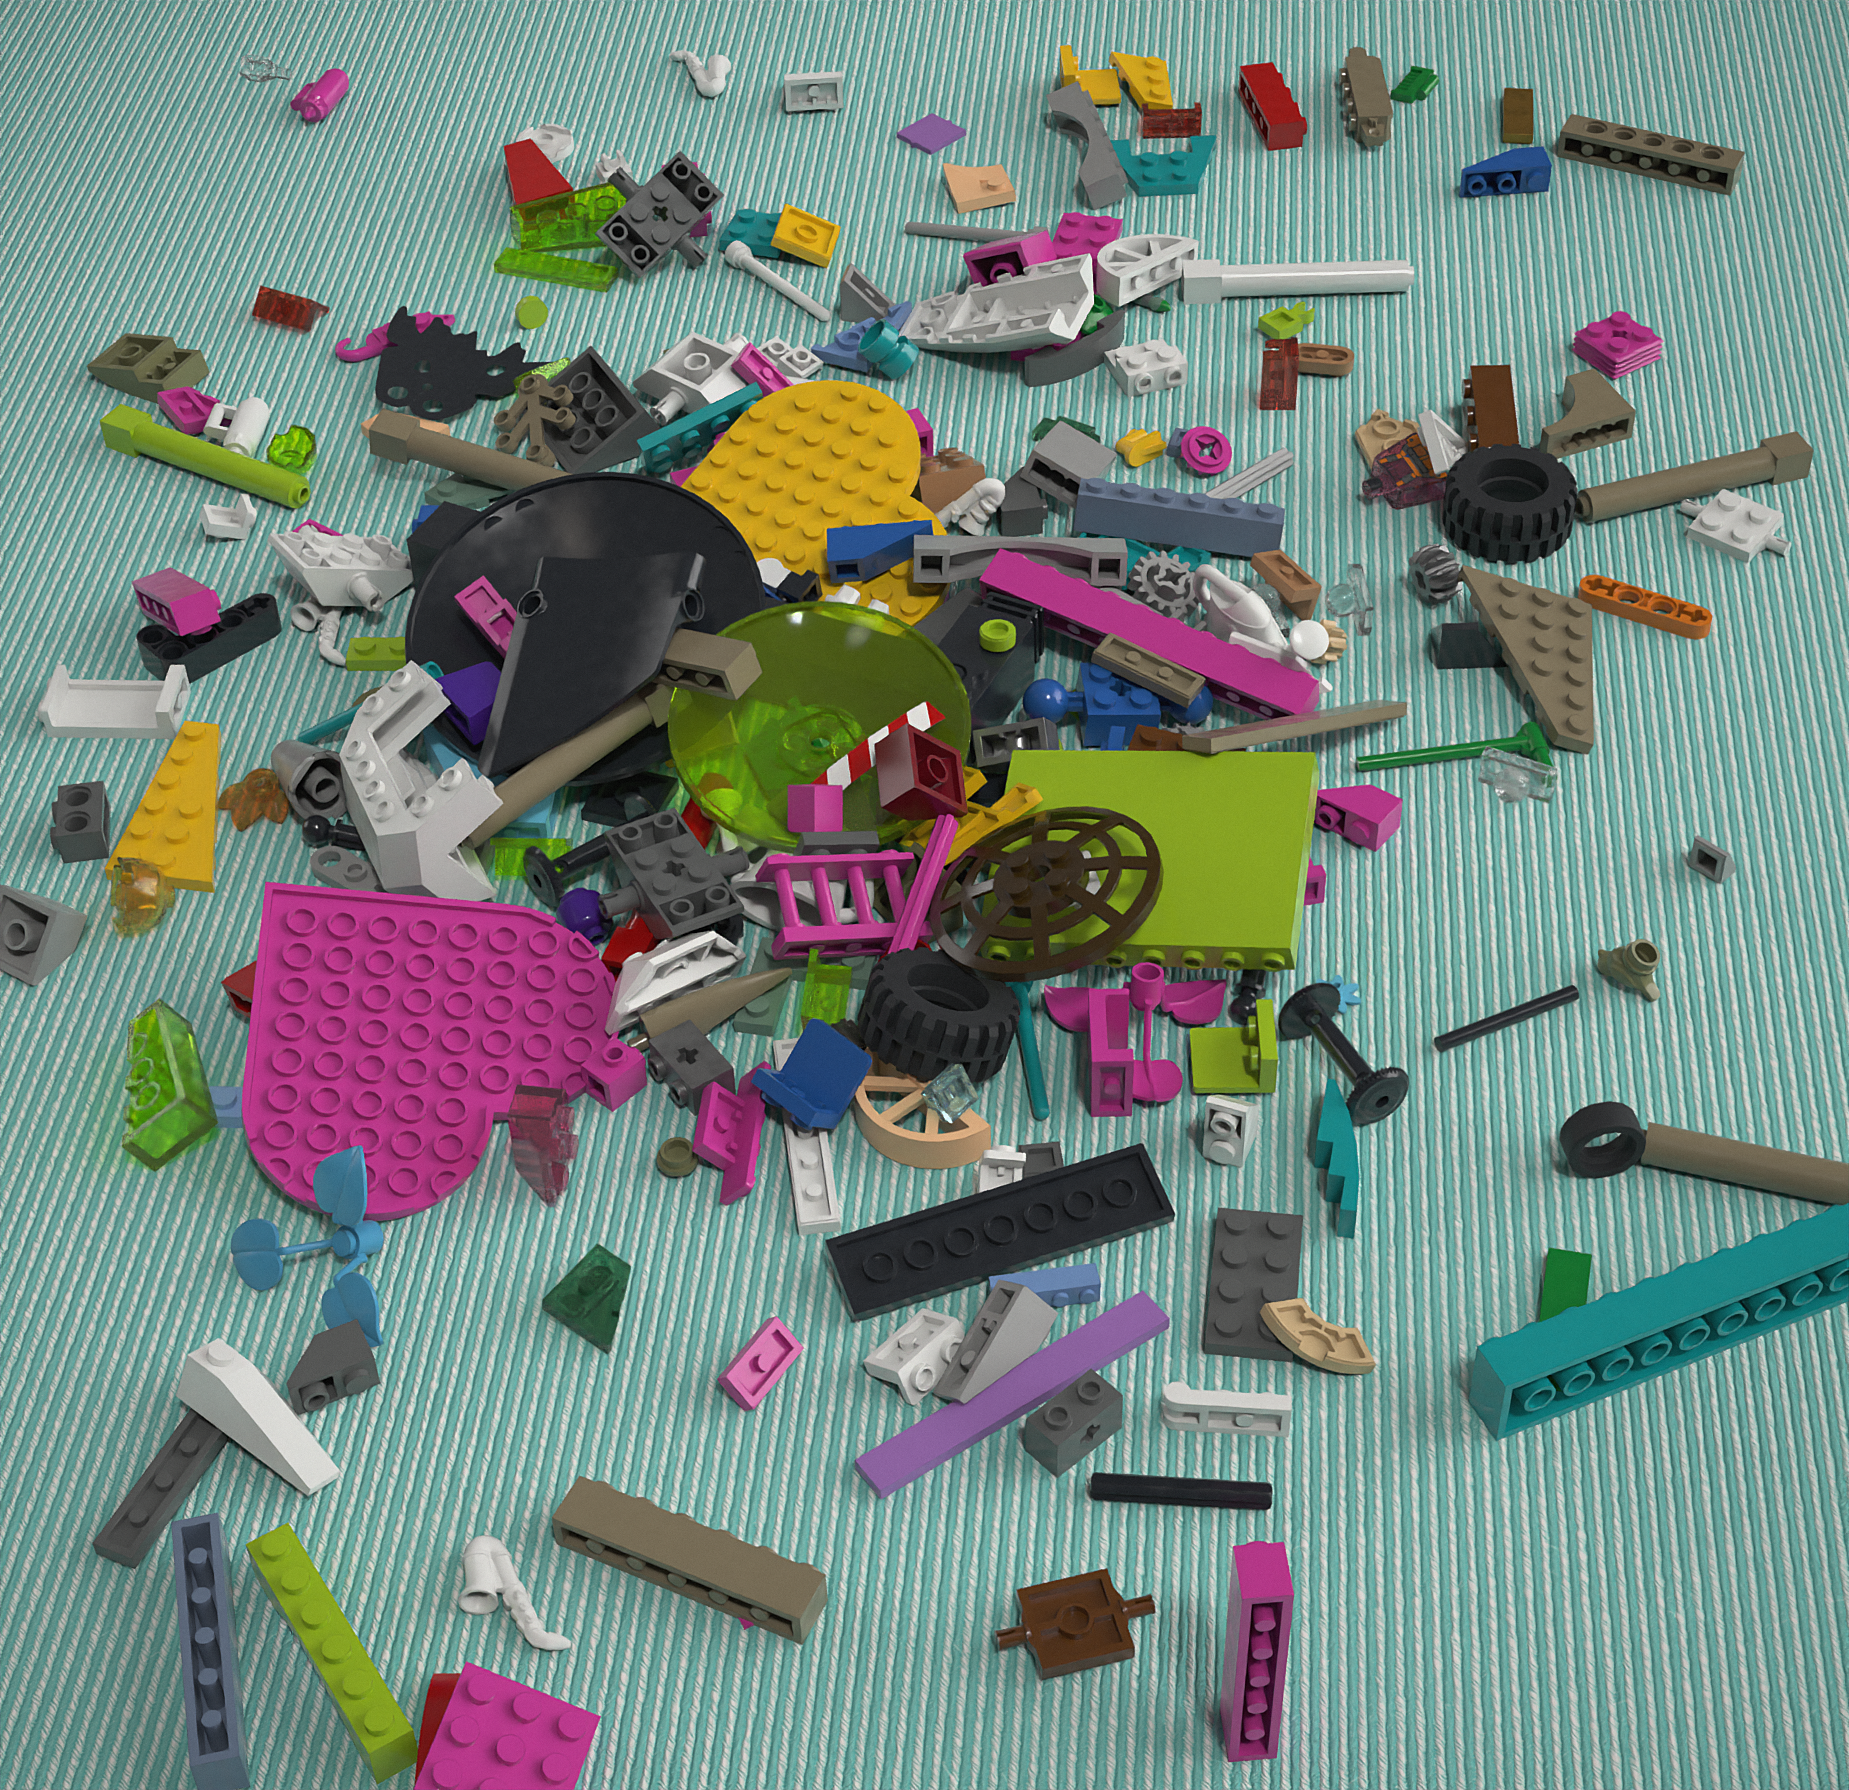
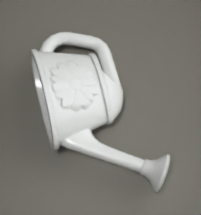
M1202 564L1196 569L1192 580V587L1198 601L1207 611L1204 617V622L1207 623V631L1212 633L1217 639L1228 643L1232 631L1295 653L1306 660L1316 659L1327 650L1329 644L1328 634L1320 623L1313 620H1303L1297 623L1291 630L1289 636L1290 644L1288 645L1286 638L1272 617L1269 607L1256 592L1239 582L1230 580L1211 565ZM1207 580L1212 583L1210 585V591L1208 590V587L1206 585Z
M717 791L703 799L700 810L706 819L716 821L719 827L723 850L726 852L739 846L732 822L733 817L739 812L742 803L740 797L733 792ZM798 842L773 845L756 864L749 862L748 870H742L729 875L730 887L744 905V912L742 914L777 932H780L785 927L776 884L775 882L757 883L755 875L767 857L778 853H786L789 856H793ZM870 878L864 880L872 910L874 903V879ZM848 879L828 880L837 922L842 924L857 922L855 906L843 909ZM791 881L800 922L805 926H822L812 881Z

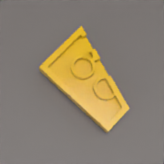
M1111 51L1109 63L1112 67H1118L1120 79L1129 83L1131 86L1129 92L1141 110L1170 115L1173 102L1166 61L1154 56L1146 58Z

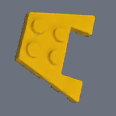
M964 765L962 770L967 801L987 783V780L980 770ZM1018 782L990 808L967 801L968 814L961 818H954L958 822V828L944 866L953 863L968 847L981 837L1015 820L1039 804L1043 798L1037 789ZM936 819L918 820L899 842L903 850L907 852L914 842L919 843L926 849Z

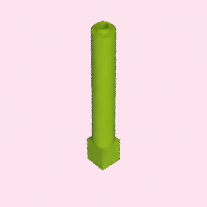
M119 404L99 420L106 447L134 458L143 453L295 509L301 507L310 497L311 489L306 477L156 424L152 421L151 414Z

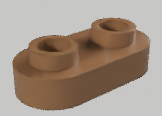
M1300 343L1291 348L1289 363L1293 369L1303 374L1319 373L1341 377L1353 370L1354 353L1349 348L1343 346Z

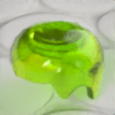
M291 425L286 434L279 435L275 433L270 445L266 449L268 464L298 475L306 473L317 460L315 435L308 428L299 425Z

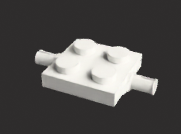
M1722 489L1710 503L1704 506L1687 498L1681 504L1680 512L1696 518L1688 527V538L1746 563H1749L1757 553L1767 548L1784 556L1788 554L1791 548L1790 541L1788 542L1774 536V533L1783 524V513L1728 490Z

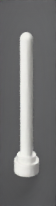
M734 241L727 247L725 260L732 266L749 269L821 321H828L830 319V312L754 259L751 249L741 241Z

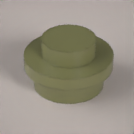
M673 1137L666 1140L657 1153L659 1169L670 1176H683L692 1172L697 1167L699 1161L698 1154L692 1151V1143L682 1137Z

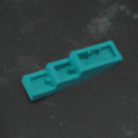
M1327 1078L1316 1141L1314 1167L1329 1170L1325 1201L1340 1204L1337 1236L1354 1239L1360 1178L1357 1142L1349 1110L1337 1081Z

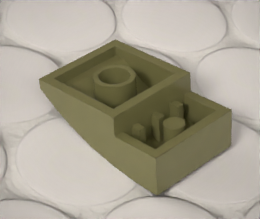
M125 333L87 365L90 373L114 388L157 404V392L186 386L192 388L210 373L201 350L177 348L173 337Z

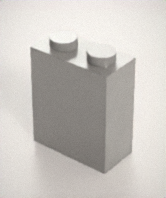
M1060 420L1032 450L1020 477L1076 509L1081 478H1101L1105 480L1117 453Z

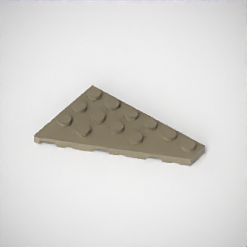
M1462 565L1457 575L1458 582H1465L1471 592L1469 600L1472 606L1479 612V618L1490 637H1497L1504 649L1502 657L1506 664L1511 667L1512 674L1522 692L1530 694L1538 707L1535 714L1546 727V733L1554 745L1588 755L1594 745L1592 604L1578 598H1569L1553 593L1545 588L1530 586L1513 578H1504Z

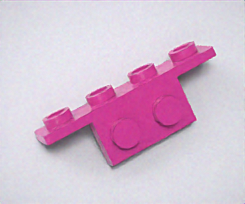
M765 1061L740 1078L737 1096L714 1081L703 1088L692 1151L724 1171L719 1201L726 1206L739 1197L749 1194L756 1181L754 1173L757 1157L761 1149L759 1142L762 1125L766 1118L764 1113L766 1101L761 1097L763 1091L751 1083V1080L758 1068L771 1069V1065Z

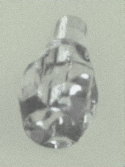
M251 54L241 58L240 75L249 81L262 83L276 80V78L291 79L292 69L278 67V64H274V62L264 56Z

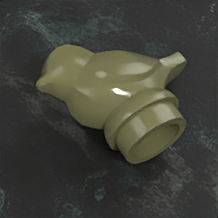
M1637 939L1626 946L1617 947L1612 951L1598 950L1599 959L1597 966L1601 974L1612 976L1617 982L1639 990L1651 1002L1656 1001L1660 997V991L1654 983L1652 975L1660 961V952L1652 942L1645 939Z

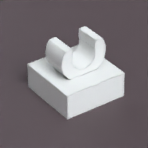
M616 150V159L609 160L607 155L603 153L600 157L601 162L595 163L596 174L605 188L613 187L607 180L614 172L616 173L619 167H622L633 179L632 170L620 150Z

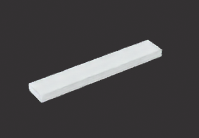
M799 1038L773 1041L776 1070L781 1071ZM783 1107L781 1109L799 1236L841 1231L827 1129L813 1127L812 1130L804 1129L790 1119L792 1113Z

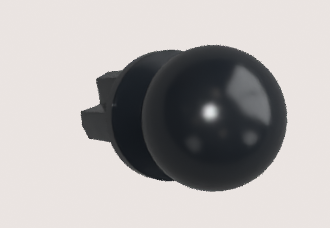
M312 815L302 824V835L311 844L320 845L327 840H331V846H342L366 851L356 827L343 824L341 819H338L335 826H333L324 816Z
M1242 970L1240 982L1236 983L1234 991L1240 996L1236 997L1230 1005V1016L1234 1022L1240 1025H1247L1248 1016H1255L1256 999H1262L1266 995V990L1263 988L1266 970Z

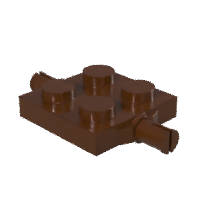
M1105 1568L1016 1589V1600L1022 1616L1021 1625L994 1630V1635L999 1651L1026 1644L1028 1649L1034 1654L1042 1680L1134 1658L1135 1646L1128 1629L1129 1619L1155 1614V1604L1151 1594L1124 1600L1114 1588L1108 1569Z

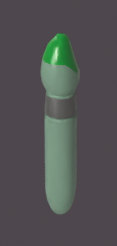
M1148 294L1131 301L1157 312H1169L1171 310L1170 304L1166 300Z

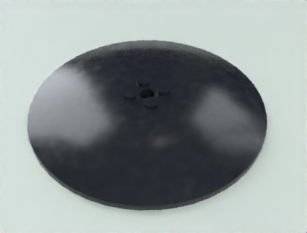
M588 472L566 475L525 487L496 501L465 523L444 544L422 576L413 596L405 632L406 664L412 660L418 666L432 661L440 667L443 675L485 661L491 662L502 673L505 659L455 602L454 596L484 575L502 599L506 598L517 612L520 599L530 591L537 561L542 557L620 559L654 556L679 551L697 553L703 556L707 562L700 591L704 601V615L699 621L681 624L682 629L750 642L758 660L766 633L767 608L765 590L759 567L741 533L718 509L695 493L657 478L633 473ZM687 690L692 704L658 728L649 724L563 786H586L607 783L655 768L678 756L701 740L730 712L737 701ZM441 712L431 722L433 727L455 750L478 764L484 740L473 745L445 713ZM537 757L500 775L509 778Z

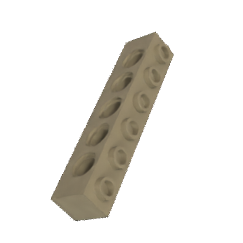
M1575 114L1570 115L1560 131L1557 157L1729 196H1731L1740 180L1745 152Z

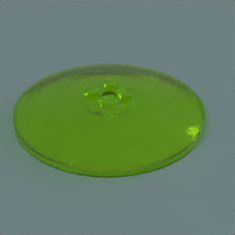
M812 601L785 604L754 613L731 624L717 633L716 636L750 642L756 652V657L762 670L761 675L737 701L675 687L670 702L668 736L672 761L679 779L693 801L711 819L736 836L762 847L791 854L794 853L802 832L788 831V785L811 784L829 767L867 738L916 706L928 701L945 716V719L923 732L959 750L962 770H964L970 749L971 712L967 693L959 674L941 649L917 629L896 617L868 607L843 602ZM821 738L828 740L830 744L823 748H817L811 745V742ZM876 765L843 790V829L841 832L877 831L879 845H882L908 833L925 820L907 821L881 808Z

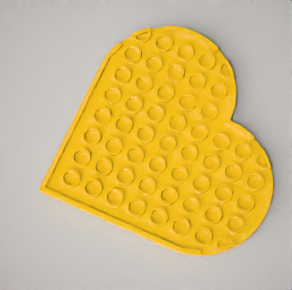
M822 380L789 386L762 398L734 422L681 486L712 504L730 520L750 547L756 563L765 558H774L779 560L784 568L801 576L807 569L819 574L823 595L810 610L820 612L828 594L835 596L840 588L846 584L860 593L861 599L856 607L863 611H866L872 599H877L889 606V616L885 624V631L907 638L911 629L943 604L949 592L951 583L913 582V557L866 581L831 583L827 563L828 528L932 520L933 534L947 535L946 530L934 513L924 504L910 496L917 484L921 470V446L915 424L903 407L886 394L874 388L855 382Z

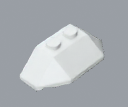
M708 931L688 934L676 940L668 938L650 952L645 954L637 952L629 956L623 962V968L615 983L605 1026L606 1032L609 1035L639 1022L638 1015L688 993L736 977L747 957L742 949L716 932Z

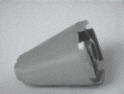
M285 740L280 742L272 751L271 765L294 811L305 820L312 815H321L327 819L331 816L334 819L342 816L348 809L345 801L340 753L296 740Z

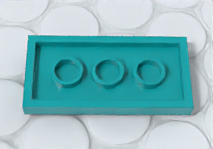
M757 382L638 439L637 444L641 464L647 475L654 471L660 473L669 469L674 461L682 457L691 458L702 451L703 447L715 440L716 435L727 432L745 411L749 410L753 404H756V402L763 398V393Z

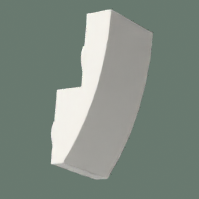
M777 336L757 348L784 376L805 379L823 367L824 362L800 344L793 349Z

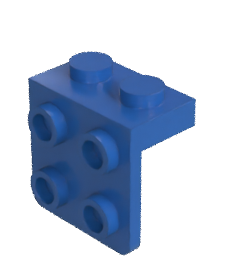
M813 1018L806 1025L781 1071L758 1068L751 1083L763 1091L761 1097L765 1101L779 1108L784 1107L792 1113L790 1119L798 1126L807 1130H812L813 1127L835 1129L871 1067L872 1058L826 1022Z

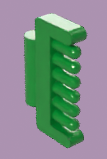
M1411 66L1408 75L1405 76L1395 89L1391 90L1390 99L1406 103H1413L1416 99L1423 101L1437 86L1439 77L1434 74L1433 69Z

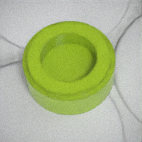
M526 296L517 303L515 316L523 327L534 329L545 323L548 317V308L539 297Z
M989 620L982 624L979 629V643L984 649L989 651H1007L1016 643V628L1006 620Z

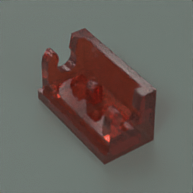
M1194 102V108L1148 109V103H1142L1141 128L1143 139L1201 136L1202 109L1200 102Z
M1298 338L1265 341L1266 349L1276 348L1279 350H1266L1262 352L1259 408L1260 410H1296L1299 368Z

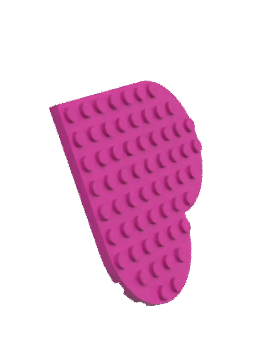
M265 882L242 1090V1124L249 1149L261 1170L282 1192L312 1210L332 1216L333 1213L323 1211L317 1204L313 1189L315 1170L326 1157L353 1146L361 1145L363 1147L367 1173V1207L362 1218L363 1221L393 1220L424 1211L450 1196L471 1176L487 1148L493 1120H517L540 1116L569 1104L585 1092L587 1084L582 1079L581 1064L613 1039L618 1038L619 1031L609 1035L605 1030L616 983L612 972H608L600 960L599 951L578 931L575 933L571 932L564 926L556 923L555 917L535 909L502 903Z

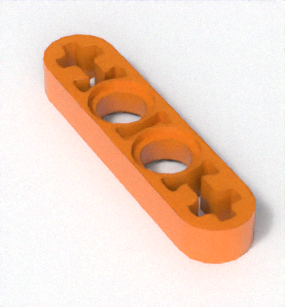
M1588 575L1580 581L1578 599L1592 604L1593 609L1689 639H1703L1709 635L1713 616L1704 607L1601 575ZM1620 600H1632L1636 603L1629 604ZM1654 610H1663L1669 614H1659L1654 612Z

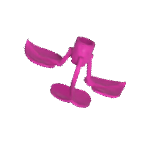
M1143 962L1136 964L1132 968L1131 982H1124L1123 988L1129 990V999L1133 1007L1139 1011H1144L1143 1061L1134 1060L1133 1098L1144 1101L1156 1100L1157 1102H1165L1175 1098L1182 1087V1073L1174 1062L1166 1059L1151 1061L1152 1010L1159 1004L1162 1011H1172L1174 1018L1178 1021L1189 1024L1212 1022L1219 1017L1223 1008L1226 979L1198 980L1165 985L1163 981L1164 970L1157 964ZM1045 985L1044 1000L1047 1010L1052 1018L1064 1028L1077 1032H1087L1088 989L1096 988H1057Z

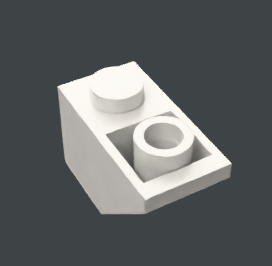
M1220 1094L1208 1096L1205 1107L1203 1157L1222 1164L1243 1168L1257 1134L1259 1105Z

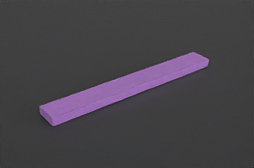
M1141 1291L1025 1359L967 1403L962 1404L954 1401L855 1459V1469L877 1496L883 1499L1056 1396L1088 1370L1098 1371L1169 1328L1170 1318L1144 1291Z

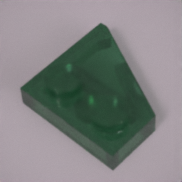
M597 1243L542 1299V1309L605 1354H608L612 1350L630 1279L631 1266Z

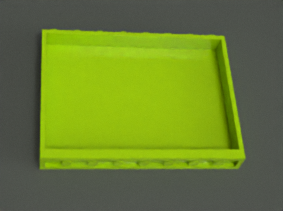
M1012 751L1004 795L1019 782L1035 787L1043 798L1039 804L1018 818L1062 807L1089 806L1109 809L1124 814L1140 823L1151 834L1159 849L1164 875L1162 890L1155 907L1146 921L1129 939L1114 951L1089 965H1106L1112 968H1120L1150 962L1157 964L1161 968L1184 967L1190 970L1202 968H1224L1229 971L1264 969L1269 972L1295 970L1320 776L1315 752L1223 751L1210 754L1193 751ZM1068 819L1061 821H1074L1093 825L1100 820ZM1120 825L1107 831L1116 841L1122 856H1147L1140 837L1134 832ZM1052 830L1049 831L1048 841L1066 842L1078 834L1079 831ZM1032 835L1013 842L1003 848L1002 851L1013 853L1030 845ZM1095 838L1079 849L1080 851L1088 850L1091 858L1109 856L1105 846ZM991 863L988 880L994 878V874L1000 865ZM1123 869L1119 884L1106 903L1121 914H1124L1140 893L1147 870ZM1108 870L1096 871L1101 886L1105 881ZM1044 877L1037 879L1035 882L1044 880ZM994 892L985 895L981 914L984 918L998 904ZM1073 905L1048 916V923L1067 916L1077 909ZM1009 914L999 924L1008 927L1032 926L1031 919L1018 918ZM1093 914L1075 927L1049 936L1051 956L1084 944L1104 932L1110 925ZM989 936L980 950L982 957L999 961H1026L1034 959L1033 940L1008 941Z

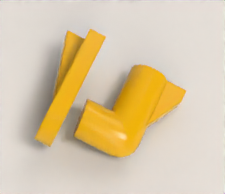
M1132 429L1125 437L1116 442L1115 448L1116 451L1125 455V460L1129 465L1138 467L1163 455V449H1166L1167 445L1165 441L1161 440V433L1157 430L1147 434L1144 429Z

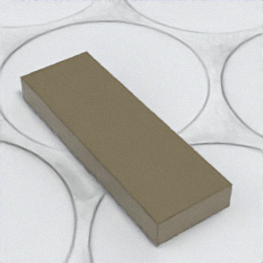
M1111 632L1092 654L1091 662L1186 708L1190 706L1205 685V677Z

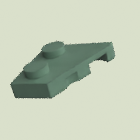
M454 473L424 492L428 505H441L444 501L470 509H479L489 506L488 499L503 495L508 496L516 491Z

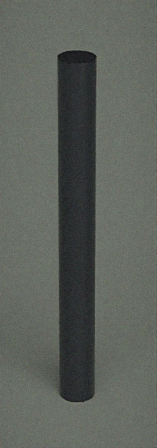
M1569 985L1434 1038L1435 1047L1439 1052H1444L1578 1000L1579 992L1574 985Z

